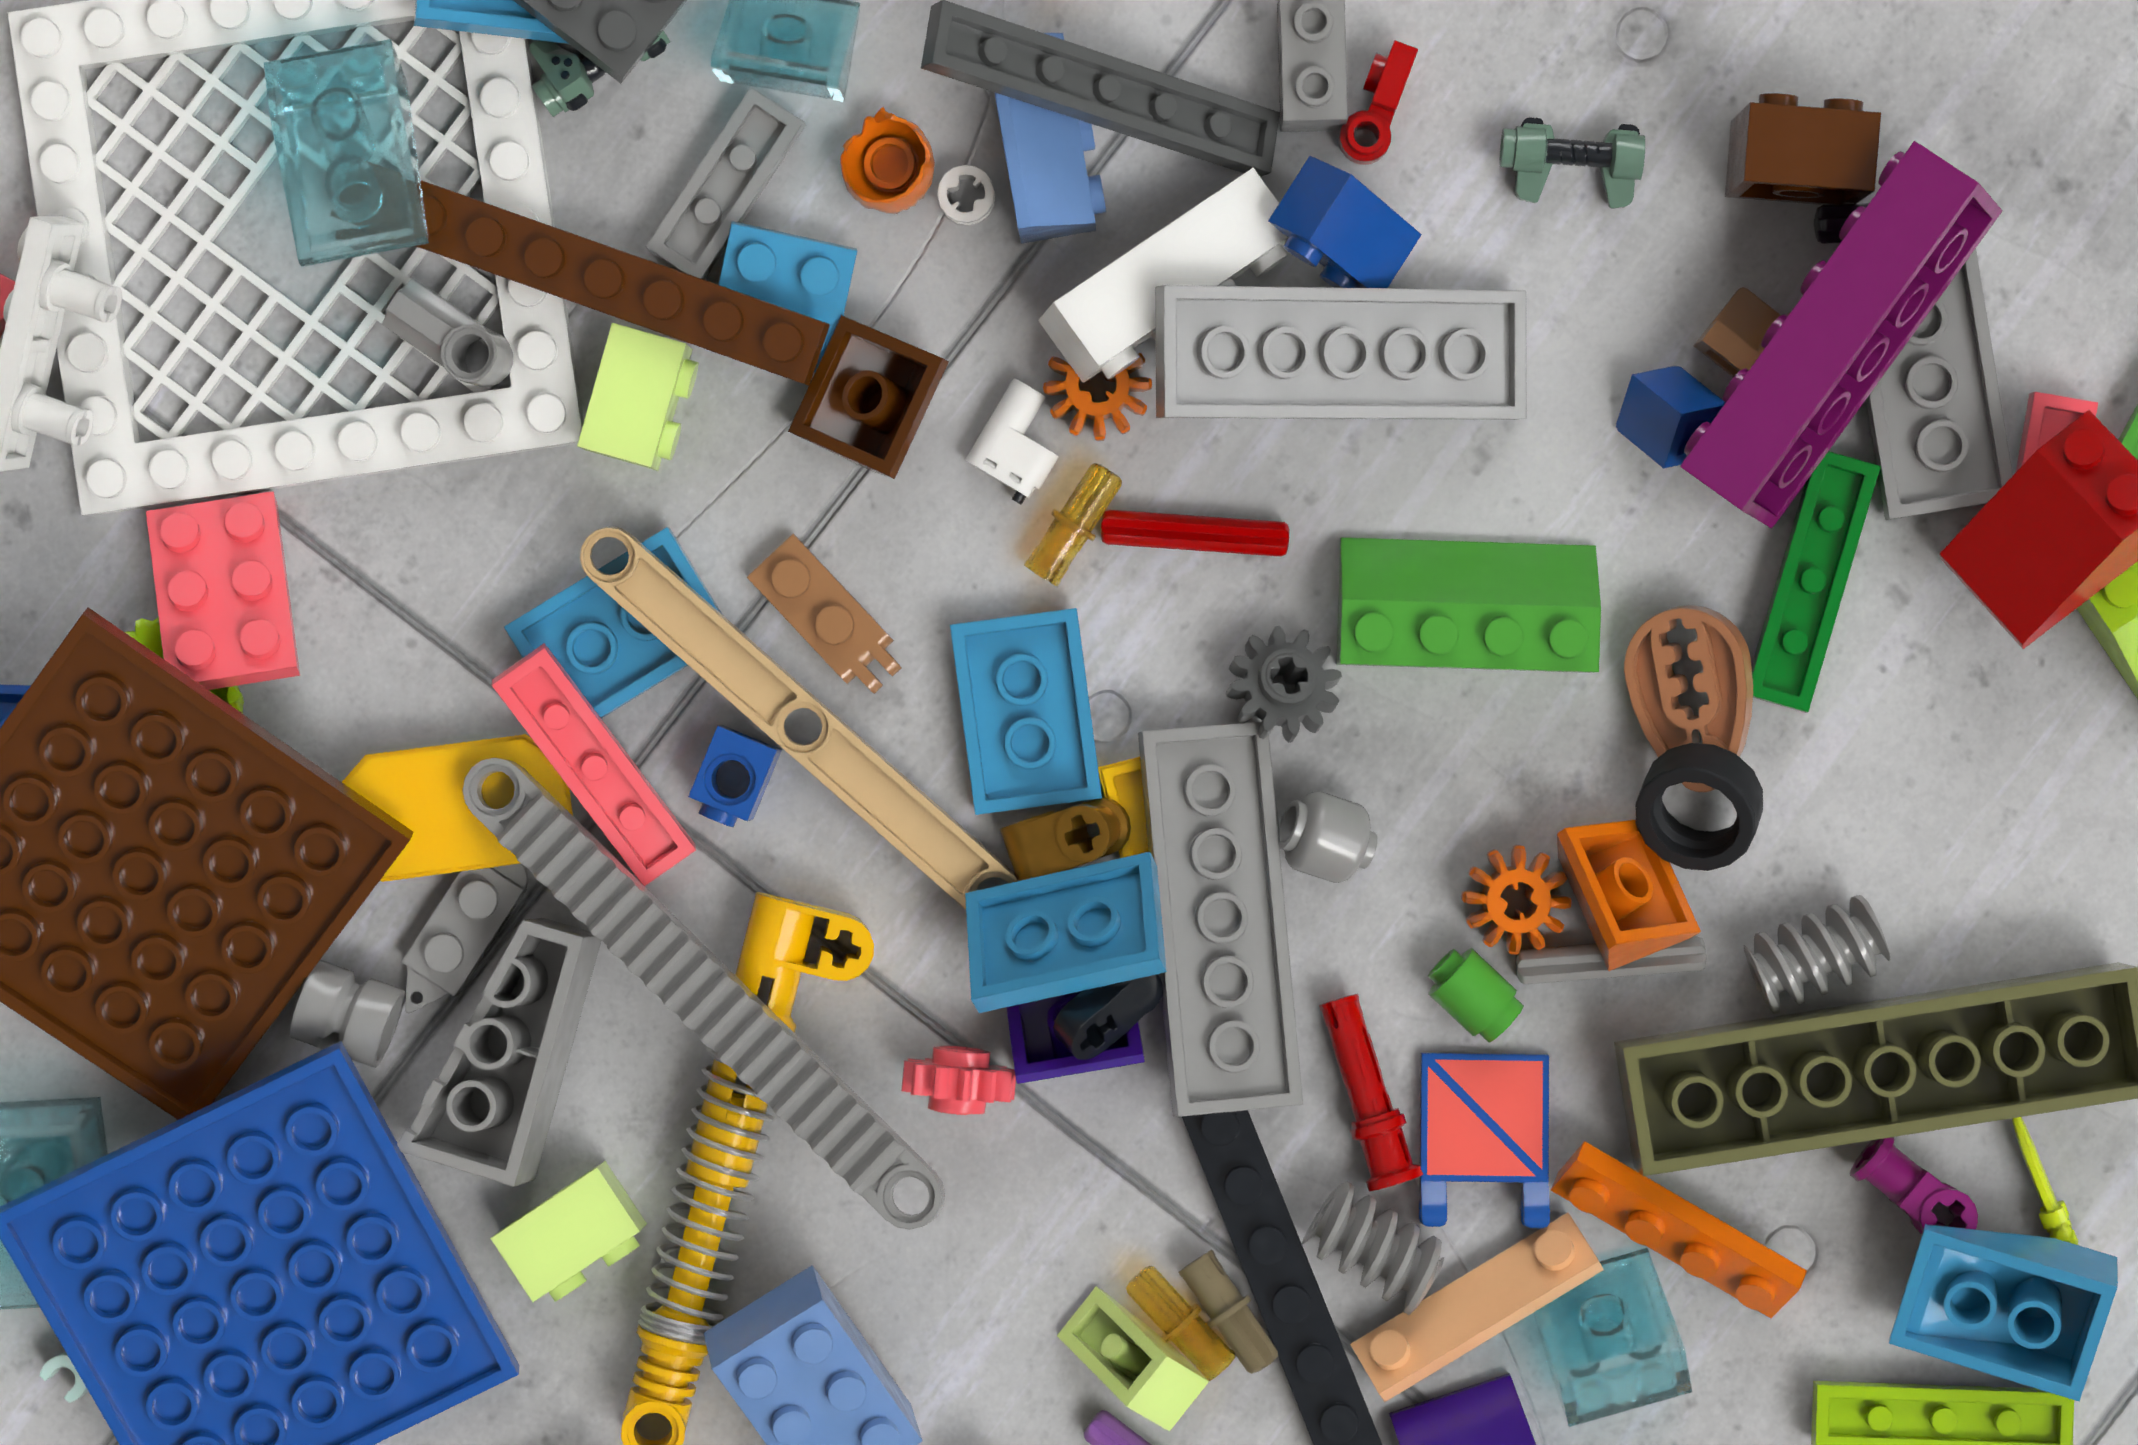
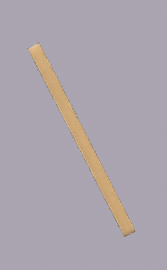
M608 526L596 530L586 538L581 547L580 561L582 569L594 583L965 910V893L976 891L979 884L985 879L997 877L1008 883L1018 881L1010 868L632 534L622 528ZM606 537L616 538L626 546L629 554L628 563L620 573L605 574L599 571L593 564L592 549L600 539ZM806 708L814 711L819 716L822 731L819 737L812 743L798 744L792 741L786 734L784 727L785 719L792 711Z

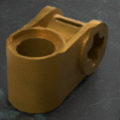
M1100 798L1056 813L1052 810L1000 828V832L1018 881L1074 869V867L1117 852L1129 840L1131 824L1130 817L1124 807L1114 800ZM1097 823L1100 835L1090 838L1087 832V825Z

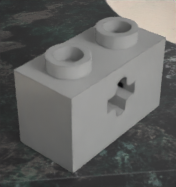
M1278 0L1280 132L1341 130L1342 125L1346 124L1348 120L1345 0Z

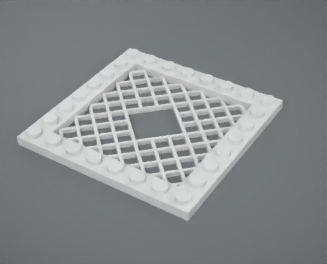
M86 0L7 12L37 217L64 216L85 223L74 272L120 287L122 299L144 314L125 340L121 307L115 319L111 322H101L66 309L64 312L57 343L64 401L91 410L94 417L93 428L87 441L82 445H71L82 516H96L578 444L584 419L566 299L495 275L496 285H494L474 270L473 266L442 256L457 269L438 295L448 301L466 275L493 294L475 321L485 326L500 306L504 338L509 342L512 349L513 365L509 372L511 387L493 390L496 385L479 387L458 380L474 393L431 399L449 373L443 366L420 350L418 351L438 365L439 369L419 395L392 376L414 347L404 340L384 368L378 366L356 349L376 321L382 324L385 318L383 312L397 291L411 280L410 275L428 252L427 250L417 247L401 270H399L374 251L385 235L373 231L315 311L310 315L213 243L287 142L342 182L345 173L330 163L329 160L349 133L376 152L369 162L381 166L386 159L406 175L431 184L434 183L428 180L427 177L447 150H449L475 169L458 191L459 194L469 197L481 181L485 203L555 227L536 93L531 86L534 84L528 39L459 31V34H457L453 30L436 29L456 45L436 72H433L409 54L427 27L413 26L399 46L374 28V26L414 21L416 0ZM355 29L337 55L311 37ZM367 34L393 53L373 82L346 63ZM292 39L274 65L248 46ZM304 44L331 62L310 91L284 73ZM230 48L212 74L186 56L187 54ZM242 53L268 71L248 100H245L221 82ZM462 55L469 98L444 80ZM167 58L149 83L123 65ZM402 61L429 79L409 108L382 90ZM179 63H182L206 81L185 110L159 91ZM105 67L88 89L86 70ZM340 70L367 89L346 118L319 99ZM117 72L143 90L123 119L97 101ZM278 79L304 98L284 127L257 108ZM438 88H441L465 106L445 135L418 116ZM215 89L241 107V110L221 137L195 118ZM376 97L402 115V118L382 145L355 126ZM153 98L179 117L159 145H156L132 127ZM313 106L340 125L319 154L293 135ZM91 108L116 126L99 151L97 150ZM251 115L277 134L257 163L231 145V142ZM471 118L478 160L454 143ZM412 123L438 142L418 171L391 152ZM189 125L215 144L195 172H192L168 154ZM126 134L152 153L132 182L106 163ZM224 152L251 170L230 199L204 180ZM162 161L188 179L168 208L142 190ZM101 171L126 189L108 214L106 212ZM197 188H200L224 206L204 235L177 216ZM135 197L161 215V218L142 244L115 226ZM171 224L197 242L177 271L151 252ZM110 234L135 252L117 277ZM207 250L234 269L213 298L187 279ZM368 258L395 277L374 306L347 287ZM144 260L171 278L151 307L124 288ZM242 277L269 296L249 325L223 306V303ZM180 286L207 305L187 333H184L160 315ZM341 294L368 313L347 342L321 323ZM278 304H281L305 322L285 351L258 332ZM216 313L243 332L223 360L196 342ZM154 322L180 341L160 370L134 351L137 344ZM314 330L341 349L321 378L294 359ZM252 339L278 358V361L258 387L231 368ZM483 339L479 340L487 346L486 342ZM189 349L216 368L196 396L169 377ZM350 357L377 376L357 404L330 386ZM128 359L153 377L136 402H134ZM288 366L314 385L294 414L268 395V392ZM225 375L252 395L232 423L205 404ZM386 383L411 401L402 404L368 408ZM163 385L189 404L169 432L143 413ZM323 393L348 410V412L305 418ZM261 402L286 420L243 427ZM198 412L223 429L181 436ZM138 422L158 436L160 440L140 442Z

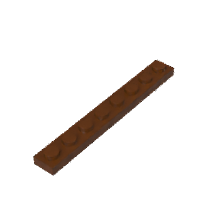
M354 156L350 157L331 216L808 386L810 385L830 324Z

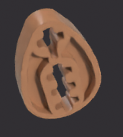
M1678 606L1651 617L1632 637L1624 661L1625 680L1632 707L1650 745L1657 756L1660 757L1668 749L1688 743H1700L1699 730L1702 744L1719 746L1740 757L1747 740L1753 702L1751 657L1743 635L1724 615L1702 606ZM1676 619L1682 620L1685 629L1695 628L1697 633V640L1687 645V653L1690 660H1701L1703 665V671L1693 676V686L1696 692H1706L1709 698L1708 703L1699 707V716H1694L1691 706H1680L1678 701V695L1688 690V681L1685 675H1675L1673 671V663L1681 660L1683 655L1680 644L1669 643L1667 639V632L1675 629L1677 626ZM1682 783L1686 788L1695 792L1714 790V788L1703 783Z

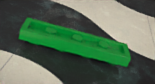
M1828 451L1806 481L1751 665L1753 698L1804 713L1809 712L1881 466Z

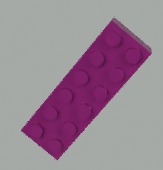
M1915 140L1906 153L1900 151L1888 161L1878 180V184L1881 186L1866 208L1863 206L1858 207L1847 218L1839 234V238L1842 240L1840 245L1827 262L1821 260L1809 271L1800 288L1803 296L1788 316L1783 314L1771 324L1762 339L1761 346L1765 348L1750 370L1744 368L1733 377L1723 394V400L1726 403L1711 423L1704 422L1691 435L1685 446L1684 452L1688 456L1680 466L1682 469L1741 511L1771 529L2003 211L1979 182Z

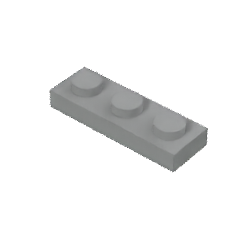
M750 87L650 239L646 248L681 272L705 280L726 248L731 221L739 223L744 221L806 126L805 122Z

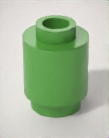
M1473 948L1468 949L1462 955L1455 949H1452L1428 974V977L1434 982L1428 995L1472 1036L1480 1034L1489 1043L1499 1037L1513 1023L1524 1007L1514 997L1517 990Z

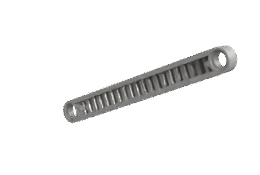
M499 758L482 760L470 769L464 780L463 795L465 804L472 814L497 837L498 842L503 847L510 850L516 856V859L534 874L540 883L552 891L553 896L570 909L573 916L583 922L595 937L603 941L607 945L608 950L620 958L631 973L638 976L651 992L658 995L662 999L663 1004L676 1013L686 1027L693 1030L706 1046L717 1053L719 1059L731 1067L742 1082L749 1085L762 1101L766 1102L780 1119L787 1122L798 1137L805 1140L818 1156L822 1157L836 1174L843 1177L854 1192L861 1195L886 1221L897 1228L908 1230L920 1228L938 1216L944 1205L945 1190L943 1182L936 1171L538 781L514 761ZM496 772L507 774L513 781L515 789L511 802L500 809H493L488 806L483 800L481 792L485 779ZM903 1178H917L928 1188V1204L919 1214H905L894 1203V1188L898 1181Z

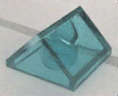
M729 0L711 56V68L718 79L724 82L845 101L860 13V3L847 0Z

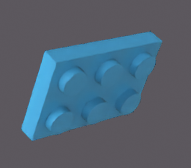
M666 527L642 542L648 550L721 613L670 528ZM628 551L598 570L605 574L620 573L628 563ZM588 576L504 626L522 658L545 643L601 719L688 666Z
M1077 608L950 625L975 815L1102 798Z
M1151 852L965 893L971 1000L979 1013L1167 972L1158 870Z

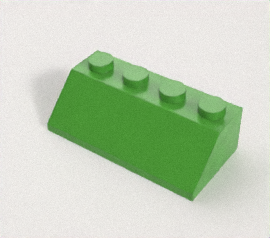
M1340 538L1336 665L1576 673L1599 672L1601 600L1596 545Z

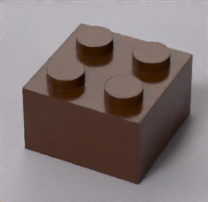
M1780 93L1760 94L1759 103L1750 102L1731 120L1725 197L1818 205L1857 204L1875 191L1881 112L1863 111L1864 102L1854 99L1824 100V107L1819 108L1798 106L1799 97L1795 95Z

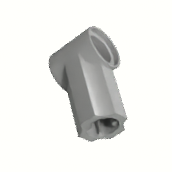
M411 279L407 285L398 290L386 308V315L382 325L439 363L453 378L479 387H491L501 383L509 375L513 365V352L509 342L501 334L487 329L416 279ZM483 339L489 349V358L481 370L472 373L466 364V352L473 342Z

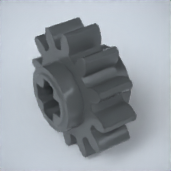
M1275 626L1268 639V646L1259 637L1252 635L1245 644V652L1248 657L1235 656L1229 666L1231 673L1243 679L1232 682L1226 691V696L1236 700L1245 699L1246 703L1237 716L1239 722L1249 721L1253 716H1257L1262 720L1258 731L1259 738H1266L1274 726H1281L1284 739L1291 743L1299 732L1300 722L1308 731L1316 733L1324 723L1321 712L1331 713L1339 703L1338 697L1326 690L1337 685L1342 677V673L1335 669L1323 670L1322 668L1331 649L1329 646L1318 648L1314 653L1306 649L1309 642V631L1305 629L1298 634L1293 643L1286 642V635L1280 626ZM1276 675H1283L1285 684H1295V689L1291 694L1285 692L1283 684L1272 683Z

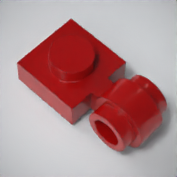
M1394 40L1388 57L1378 53L1375 54L1363 90L1374 93L1369 110L1358 111L1350 115L1347 123L1342 125L1339 134L1341 151L1350 161L1360 165H1369L1379 161L1386 154L1391 143L1390 125L1416 58L1417 48ZM1363 128L1369 129L1374 133L1376 143L1370 147L1361 146L1355 141L1354 132Z

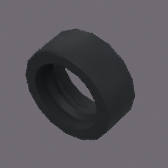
M1688 743L1668 749L1651 764L1635 803L1636 826L1645 844L1660 858L1683 869L1710 871L1729 866L1747 852L1756 834L1763 813V788L1754 770L1733 752L1712 744ZM1683 782L1703 783L1719 790L1732 802L1737 812V818L1729 828L1714 832L1695 830L1679 823L1667 811L1662 801V796L1666 788Z

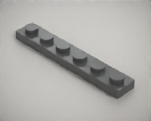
M941 0L931 6L921 69L1241 173H1246L1252 168L1256 170L1260 177L1271 173L1280 112L946 0Z

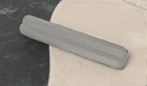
M1698 936L1611 971H1608L1597 944L1545 947L1540 950L1535 948L1521 949L1519 954L1516 955L1517 978L1519 982L1525 985L1701 971L1706 966L1705 943L1703 938Z

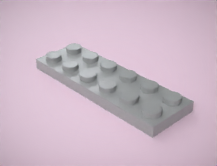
M1162 285L1155 287L1156 418L1527 419L1526 291Z
M1261 722L1150 730L1138 733L1148 850L1151 852L1158 870L1167 969L1166 973L1160 974V979L1163 984L1162 1004L1172 1113L1174 1117L1303 1105L1269 735L1264 739L1259 738L1258 731Z

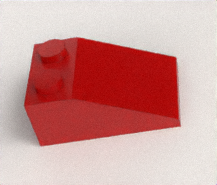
M2090 410L2086 411L2037 449L1939 554L1940 559L2022 649H2025L2138 562V460Z

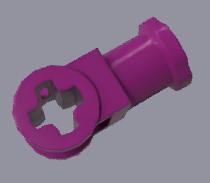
M1894 1137L1872 1140L1858 1156L1850 1170V1176L1856 1181L1864 1179L1869 1181L1886 1195L1892 1203L1910 1217L1911 1224L1920 1234H1922L1925 1224L1946 1226L1941 1222H1937L1936 1215L1931 1212L1934 1205L1938 1202L1949 1206V1212L1955 1216L1946 1227L1974 1230L1977 1228L1978 1213L1975 1204L1969 1196L1946 1183L1940 1182L1928 1171L1914 1163L1893 1145Z

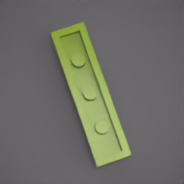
M1813 1381L1811 1445H2073L2074 1400L2036 1388Z

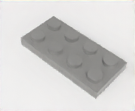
M1976 249L1866 399L1876 465L1881 466L1878 480L1885 520L1986 504L2013 476Z

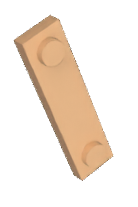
M1567 1212L1549 1223L1548 1227L1539 1229L1423 1299L1410 1315L1402 1312L1350 1345L1383 1401L1386 1402L1604 1269Z

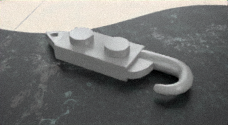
M513 864L459 872L402 960V963L407 966L406 1013H412L447 994H451L454 997L460 994L526 892L529 877L525 866ZM415 992L422 994L423 1000L421 1003L414 1001L413 994Z

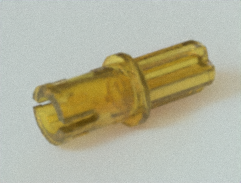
M1094 463L1090 465L1062 510L1054 509L1051 515L1055 519L1029 559L1024 563V566L1058 587L1072 561L1088 539L1094 541L1096 538L1092 530L1122 486L1121 478L1101 464Z
M1154 1266L1145 1267L1130 1280L1126 1286L1127 1293L1163 1331L1160 1337L1164 1343L1172 1341L1208 1381L1217 1377L1235 1359L1236 1355L1233 1350L1226 1345L1212 1328H1209L1199 1315L1202 1308L1198 1304L1190 1306Z

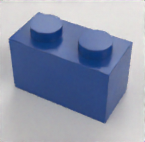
M1312 156L1308 157L1268 222L1288 237L1283 247L1310 266L1316 267L1320 263L1324 269L1319 277L1334 288H1388L1422 235L1352 174Z

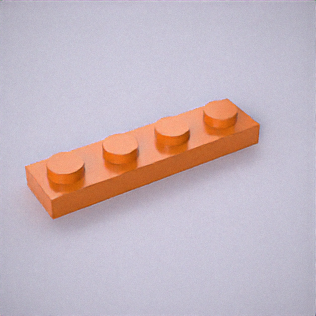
M1586 1141L1581 1144L1558 1171L1551 1187L1552 1192L1570 1201L1577 1209L1594 1215L1625 1233L1634 1242L1649 1247L1680 1265L1689 1274L1704 1279L1738 1299L1744 1306L1757 1310L1769 1318H1772L1802 1286L1807 1272L1806 1269L1646 1176L1641 1175L1639 1172Z

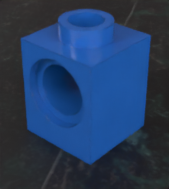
M717 726L688 796L702 802L698 813L733 828L737 818L745 821L753 820L782 749L727 726ZM730 760L743 764L750 776L748 789L737 798L725 795L717 785L719 768Z

